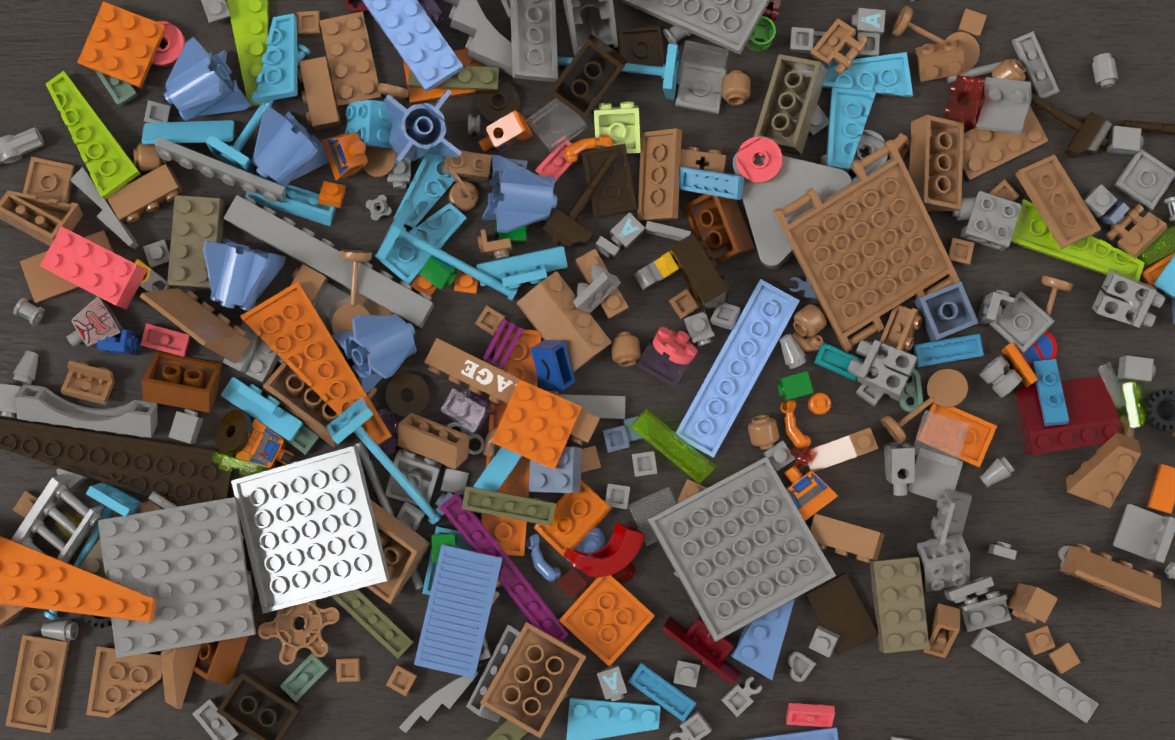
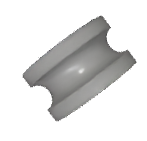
M469 115L468 135L472 133L480 135V115H477V117Z

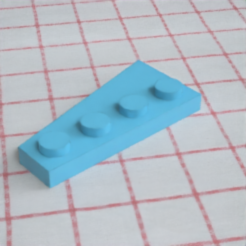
M295 14L273 17L267 39V52L263 54L262 71L258 73L256 81L258 83L257 90L253 92L252 100L255 103L297 96V17Z
M907 52L854 59L852 66L841 75L834 71L838 65L837 62H833L830 67L823 64L827 73L822 88H845L910 98L913 96Z
M832 87L826 166L849 172L850 164L854 159L876 92Z
M430 153L424 156L393 219L396 218L405 200L414 205L406 219L405 225L414 228L455 181L453 177L442 174L444 156Z
M449 203L427 218L422 224L414 227L409 233L441 249L467 220V217ZM397 239L384 260L376 255L374 256L406 284L410 285L421 272L431 254L403 239Z
M570 697L566 740H595L659 729L660 705Z

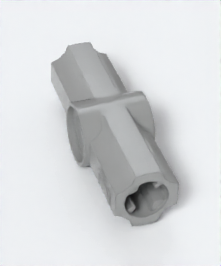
M34 127L15 136L7 135L0 137V164L16 162L22 158V155L43 147L44 141L38 129Z

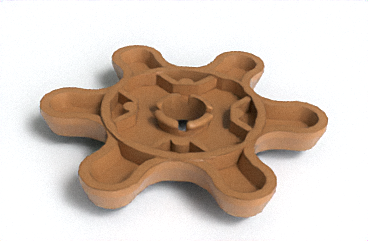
M313 600L276 610L277 615L273 621L262 623L259 626L258 634L262 639L274 637L280 639L282 649L279 653V660L284 665H290L295 661L297 652L302 648L310 649L313 655L319 658L324 657L328 653V644L322 639L321 632L326 625L337 623L340 613L334 607L320 609L317 607L316 601ZM299 617L304 618L305 621L304 629L297 630L295 627V621Z

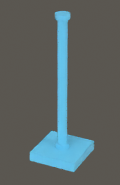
M301 44L297 47V67L305 55L308 56L310 50ZM275 100L261 103L233 146H228L210 135L206 144L212 155L228 165L253 174L255 170L250 159L240 151L260 123L263 112L268 106L271 107Z
M668 44L666 65L663 64V67L626 63L621 72L662 76L664 78L663 91L665 98L675 100L680 62L678 45ZM557 56V62L560 66H568L573 59L571 57Z
M405 200L378 250L377 257L384 260L395 240L403 239L507 295L509 300L514 298L518 290L517 288L503 287L502 282L405 231L406 228L403 226L414 205Z
M361 397L326 426L331 438L338 445L354 432L429 517L428 521L431 524H435L442 515L429 505L360 426L374 415L368 403Z
M105 482L90 486L86 493L106 506L101 515V520L111 518L114 511L124 517L138 513L137 511L142 502ZM98 523L95 525L74 566L80 567L100 537ZM45 610L44 616L51 620H56L58 611Z

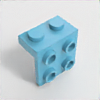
M376 100L350 102L346 109L347 127L345 133L357 132L365 146L392 148L389 143L392 123L385 103Z

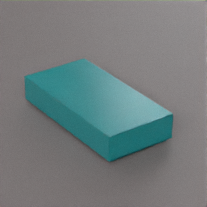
M823 342L813 363L855 381L857 377L848 372L849 364L852 359L862 363L864 360Z

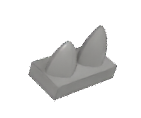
M592 265L591 267L592 283L590 285L578 283L577 298L573 301L576 308L591 313L621 284L617 276L608 273L606 269L598 265Z

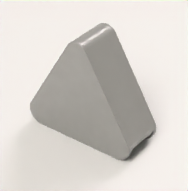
M563 0L574 56L591 33L606 45L612 44L613 48H618L613 0Z
M737 152L733 158V168L735 175L742 176L736 164ZM758 154L755 155L756 160L753 163L760 166L764 165L763 161L766 157H760ZM782 156V167L777 176L766 183L755 184L744 178L742 199L761 263L766 268L778 269L794 254L772 211L787 206L806 194V191L811 187L816 191L820 201L826 199L852 183L847 172L829 166ZM809 202L786 216L787 222L813 207L812 203Z

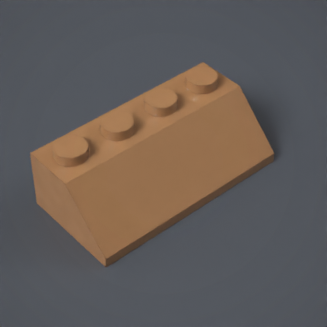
M930 115L911 122L909 175L927 212L961 210L964 123Z
M556 271L535 286L516 304L544 340H565L574 373L605 350L612 342L590 313L576 308L573 303L577 298Z
M1078 544L1077 547L1069 546L1060 569L1061 572L1141 604L1161 607V580L1153 578L1154 573L1144 569H1140V572L1132 569V564L1121 560L1119 563L1111 561L1112 556L1102 552L1096 555L1091 553L1092 548L1082 544Z

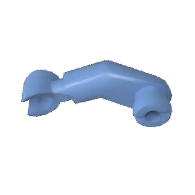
M538 534L528 537L525 540V545L528 549H532L531 556L535 569L548 581L559 579L561 577L560 569L558 567L552 568L543 558L542 551L539 549Z

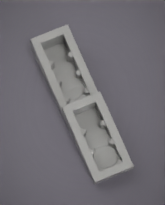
M82 167L70 180L102 209L97 217L129 247L136 249L139 246L126 225L117 218L108 199L104 200L100 196L90 176V172Z

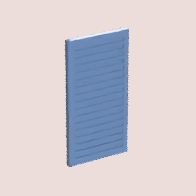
M445 544L441 545L414 665L470 677L471 679L475 678L502 557Z

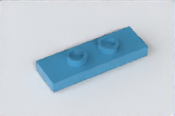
M686 166L681 167L680 190L737 200L742 199L744 176Z
M980 334L912 346L914 356L917 357L916 368L984 356Z
M1056 359L1033 361L1032 367L1034 374L1038 378L1036 386L1045 426L1068 424L1069 418Z
M643 663L639 664L628 680L630 684L683 722L697 704Z

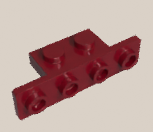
M701 616L695 620L688 630L671 617L666 620L662 630L669 638L680 643L688 653L694 654L706 667L712 668L724 681L732 685L737 682L740 671L724 660L736 645L733 640L726 636L714 642Z

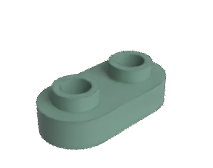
M913 369L910 375L911 381L906 384L899 398V405L906 412H912L923 403L920 375L916 369ZM908 397L913 399L912 405L907 404L906 400Z

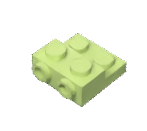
M621 102L619 107H611V103H599L598 108H594L596 139L602 134H608L611 136L613 146L625 143L627 153H641L639 107L634 106V102ZM600 145L597 146L596 149L609 146Z

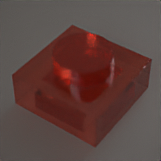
M574 567L556 581L570 599L588 585Z

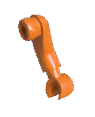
M602 134L598 139L596 137L580 139L564 150L566 162L577 161V153L585 149H593L600 145L613 146L611 136Z
M788 400V402H783L780 406L781 411L786 413V417H784L785 433L797 448H807L811 444V439L809 436L803 435L797 428L796 417H794L793 413L796 402L795 400Z

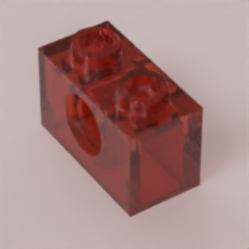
M957 75L956 82H952L951 103H948L946 106L945 115L948 120L964 123V126L977 128L985 96L984 78ZM963 98H970L969 103L966 105L960 104Z

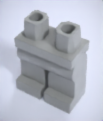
M1110 269L1102 285L1105 291H1099L1092 309L1097 314L1131 324L1138 328L1141 325L1152 327L1156 316L1147 311L1150 305L1160 308L1164 303L1165 297L1151 285Z
M861 340L856 353L865 356L866 359L864 363L852 359L848 372L858 377V382L890 395V398L899 401L914 369L917 357L891 346L881 344L877 340H874L873 343Z

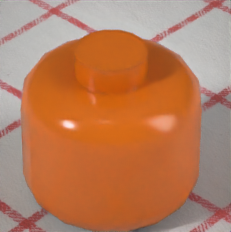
M815 393L808 400V408L815 415L826 414L831 408V399L825 393Z

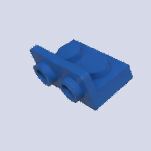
M122 329L121 339L106 337L105 341L97 340L96 349L109 353L136 356V351L140 349L141 340L138 337V333Z

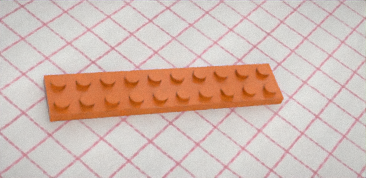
M504 328L500 338L498 339L495 345V353L499 348L508 328ZM523 330L503 368V371L538 387V376L531 348L541 342L542 336L538 331ZM512 331L497 362L501 363L517 331ZM491 401L488 434L499 426L507 408V403L502 401L501 405ZM496 445L494 456L499 451L501 446ZM522 456L497 492L529 498L530 459ZM486 457V468L494 457ZM482 513L481 522L506 554L524 556L527 521Z

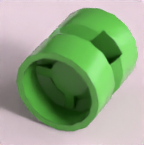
M761 16L746 43L748 49L758 53L766 51L771 46L776 34V27L773 21Z

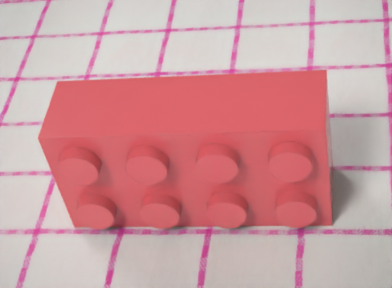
M62 226L40 267L126 310L147 272V269Z

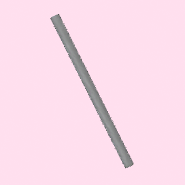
M363 442L355 444L381 507L395 517ZM416 568L411 575V579L417 590L424 587V583Z

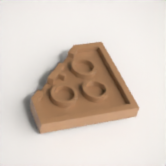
M97 646L86 715L110 718L161 680L163 676L160 654L144 653L116 658L114 647Z

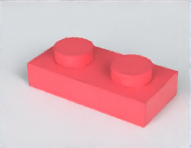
M564 138L537 167L535 172L538 175L554 176L556 182L574 163L566 162V155L564 154V150L571 143ZM581 152L577 153V156L579 158L582 155Z
M146 324L140 345L186 357L191 336Z
M789 703L786 725L832 727L835 707L822 704Z

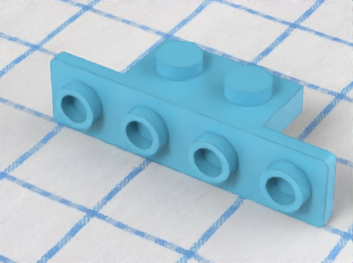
M563 246L476 265L477 270L502 282L503 287L508 286L510 289L520 287L521 283L529 281L531 284L540 283L543 281V278H547L546 272L568 267ZM480 281L481 286H486L485 283Z
M233 377L221 393V396L289 441H293L303 422L280 408L278 400L270 395L267 399L261 395L263 391L253 384L248 387Z

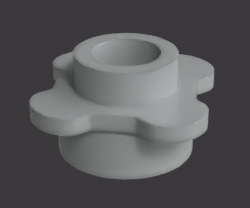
M379 195L377 199L366 202V208L370 210L371 218L374 221H378L384 216H389L392 212V209L386 203L387 198L384 195Z

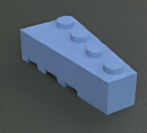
M795 599L746 625L730 655L772 680Z

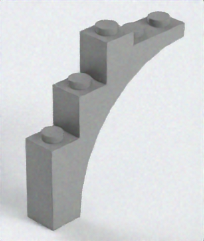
M443 0L453 5L449 18L452 19L450 27L470 35L465 48L469 49L467 57L489 67H499V71L513 76L512 43L497 32L487 20L477 0Z

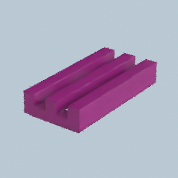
M503 319L483 360L503 370L524 329ZM505 326L509 327L493 359L489 358ZM512 331H517L501 363L497 362Z

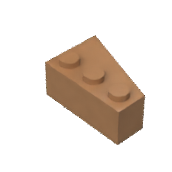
M7 191L0 200L1 220L51 246L61 226L72 231L83 217V213L77 203L67 204L58 202L56 199L46 200L37 198L35 195Z
M1120 433L1113 435L1096 451V454L1090 460L1083 462L1080 469L1066 478L1067 492L1111 508L1141 455L1139 440Z

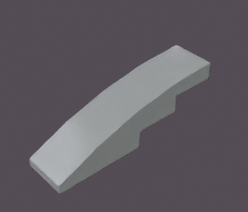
M476 670L475 677L477 676L480 670ZM465 676L453 679L422 702L399 728L407 733L420 715L428 721L441 704L450 709L473 679Z

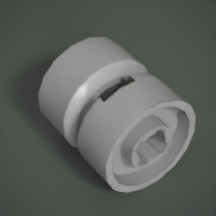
M1002 355L996 357L979 373L987 384H993L992 389L1000 398L1012 391L1023 379L1015 369H1009V363Z

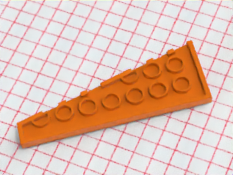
M299 282L294 283L240 316L338 415L342 414L362 397L368 403L374 415L360 426L377 445L392 437Z
M0 536V604L153 623L157 599Z

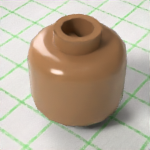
M1005 59L992 71V77L1024 81L1026 69L1016 59Z
M734 70L723 77L722 97L731 105H742L749 99L751 95V81L742 71Z
M140 143L137 149H133L134 165L138 166L141 172H151L161 167L162 164H166V160L159 157L155 144Z
M813 304L806 305L794 316V329L803 337H814L827 325L826 314L823 308Z
M621 332L612 339L610 345L613 361L621 367L635 365L636 361L641 357L639 339L631 335L630 332Z
M759 415L752 418V422L748 424L751 443L754 446H759L762 450L772 448L774 446L773 443L779 440L776 420L769 417V415Z

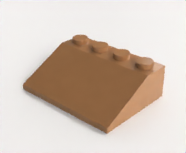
M179 288L145 292L140 295L143 300L204 347L233 363H236L251 343L250 340L244 337L246 335L244 330L236 325L231 327L228 318L221 313L218 316L213 313L215 309L205 301L202 304L198 302L199 296L189 289L187 292H184Z
M284 361L263 385V395L266 397L270 395L278 400L280 408L302 421L303 425L334 448L337 443L331 438L326 426L339 415ZM373 387L371 391L366 393L370 400L377 392V389Z
M371 500L390 580L366 587L391 604L422 561L431 543Z
M526 622L480 704L541 738L583 664L586 654Z

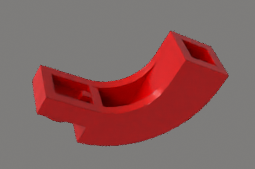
M616 523L610 540L600 550L584 552L566 547L564 557L571 561L570 564L579 568L590 577H606L622 570L634 559L641 548L646 534L635 527Z

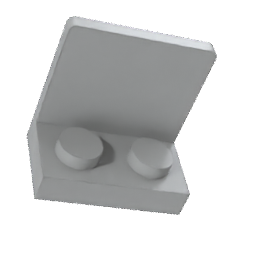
M986 77L984 82L985 100L977 122V128L1021 134L1032 101L1031 82Z
M979 191L968 225L962 229L960 238L1000 251L1005 250L1010 245L1021 204Z
M944 489L943 494L939 495L937 499L938 514L937 517H933L931 529L939 545H945L947 536L963 533L972 499L971 494Z
M1127 504L1113 546L1151 561L1164 563L1175 533V518L1161 516L1132 504Z
M962 534L946 537L945 545H939L937 539L917 543V550L924 565V588L926 592L939 591L943 588L961 586L970 582V553Z

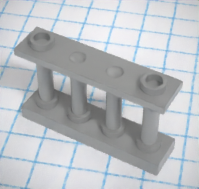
M62 474L52 477L11 540L45 554L32 543L34 534L39 533L61 552L57 559L68 563L90 529L98 523V520H101V513L105 507L99 505L89 509L67 491L68 488L66 486L71 480L68 476ZM61 497L84 516L79 526H76L56 509L55 503L58 498ZM50 515L73 534L67 544L44 526L43 521L46 516Z

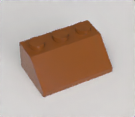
M704 194L683 205L696 239L699 237L702 239L706 246V255L708 258L712 256L716 264L742 255L755 248L736 199Z
M156 352L142 379L143 401L210 413L217 396L222 363Z
M248 636L203 643L193 671L206 680L230 685L236 673L240 657L244 652Z

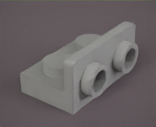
M996 290V292L984 296L977 316L978 323L985 325L995 321L996 318L998 319L1002 307L1013 304L1015 298L1009 297L1010 293Z
M993 591L986 593V598L978 600L977 597H971L965 600L964 604L959 605L966 632L1010 621L1011 617L1006 603L1008 599L1007 594Z

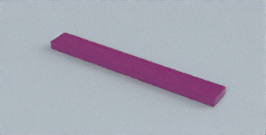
M457 492L440 506L441 510L475 552L502 557L497 580L535 627L561 641L570 634L475 513L461 509L463 498Z

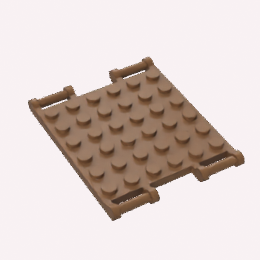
M891 139L886 141L883 147L860 161L855 160L850 164L858 179L831 196L820 201L816 191L811 187L800 198L782 209L777 208L772 211L837 335L841 347L847 353L852 350L853 346L860 343L861 340L868 338L876 332L880 333L885 330L879 318L884 313L914 295L917 300L960 282L898 149ZM887 154L890 155L891 159L865 173L864 168ZM807 203H812L813 207L787 222L786 216ZM947 275L946 279L923 292V289ZM872 322V325L868 326L867 328H865L864 330L860 331L859 333H857L856 335L852 336L851 338H849V339L847 338V336L851 335L852 333H854L855 331L859 330V329L862 328L863 326H865V325H867L868 323Z

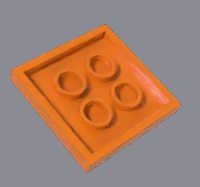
M103 2L77 63L142 88L167 27Z
M519 379L492 439V443L555 470L582 406Z
M609 575L597 577L559 621L610 667L655 615L614 577Z

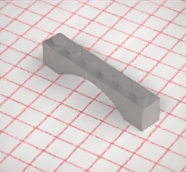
M23 384L15 396L17 419L149 438L152 437L158 426L157 403L133 400L116 408H89L66 401L46 387Z

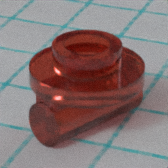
M794 447L790 451L791 455L797 459L795 462L797 468L805 467L812 458V455H810L811 449L808 447L803 451Z
M630 562L625 568L612 574V576L620 583L628 582L633 578L636 568Z

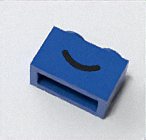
M543 340L531 348L541 389L563 391L576 382L565 340Z

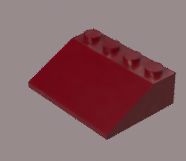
M1104 375L1061 382L1069 418L1068 424L1045 426L1037 386L1015 389L1026 455L1105 444L1116 433L1122 434L1119 417Z

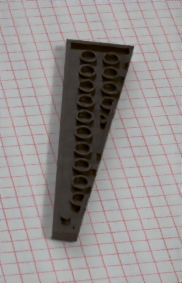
M0 419V449L146 496H150L154 491L179 507L229 498L235 454L230 455L221 451Z

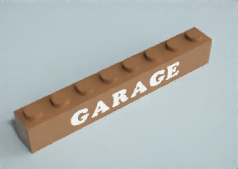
M436 338L424 362L429 365L428 370L438 375L444 372L450 375L448 380L458 385L464 382L470 385L468 390L478 395L484 392L490 395L489 400L501 405L502 401L507 404L509 403L519 378ZM581 409L570 434L572 435L570 440L580 445L583 442L589 443L600 418Z

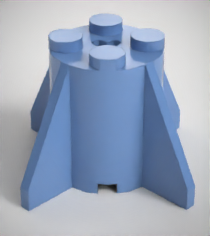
M195 37L186 41L166 81L167 91L164 93V96L168 103L176 106L179 114L185 121L196 116L242 111L249 108L252 103L239 90L236 80L231 81L229 76L232 71L226 64L227 52L223 50L219 54L212 56V52L208 53Z
M449 89L434 106L424 103L415 104L406 109L389 95L384 99L392 123L389 143L397 153L394 160L395 163L399 164L403 157L415 161L424 157L427 153L455 158L461 155L462 152L444 139L446 133L445 118L439 109L451 94Z
M268 106L262 115L254 154L250 160L257 167L256 171L266 179L270 176L274 179V183L286 187L291 181L325 165L329 161L322 142L314 135L310 137V134L307 132L308 129L301 125L291 112H288L284 117L272 107Z
M492 155V178L490 185L493 186L492 193L488 194V205L482 216L483 220H496L497 232L502 233L516 230L540 220H548L551 208H555L557 204V196L553 194L554 176L537 175L500 155Z
M223 238L222 243L205 240L203 252L211 287L210 299L221 302L220 305L228 308H234L235 305H239L241 309L250 311L255 307L259 296L284 266L286 256L264 252L259 249L255 251L250 249L249 246L237 244L226 238Z
M397 314L390 316L358 315L352 318L353 330L331 335L336 344L344 349L347 359L352 358L355 365L351 367L358 374L359 382L366 393L371 391L382 378L386 379L392 376L407 357L417 352L413 337L415 335L414 327L411 323L406 324Z

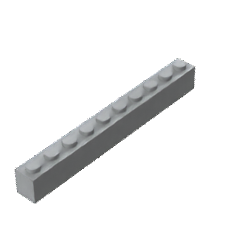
M236 195L223 219L351 290L353 261L341 259L340 251L333 248L334 244L324 238L321 241L314 238L315 233L304 227L302 230L294 227L296 223L286 217H283L281 220L275 216V211L266 206L261 209L255 205L257 203L255 200L246 195L244 198ZM358 262V294L378 303V305L387 308L393 314H397L399 317L422 329L435 306L431 302L432 298L423 292H420L419 295L412 292L411 289L413 287L403 281H400L399 284L392 281L393 276L381 270L378 273L372 270L373 265L368 262Z

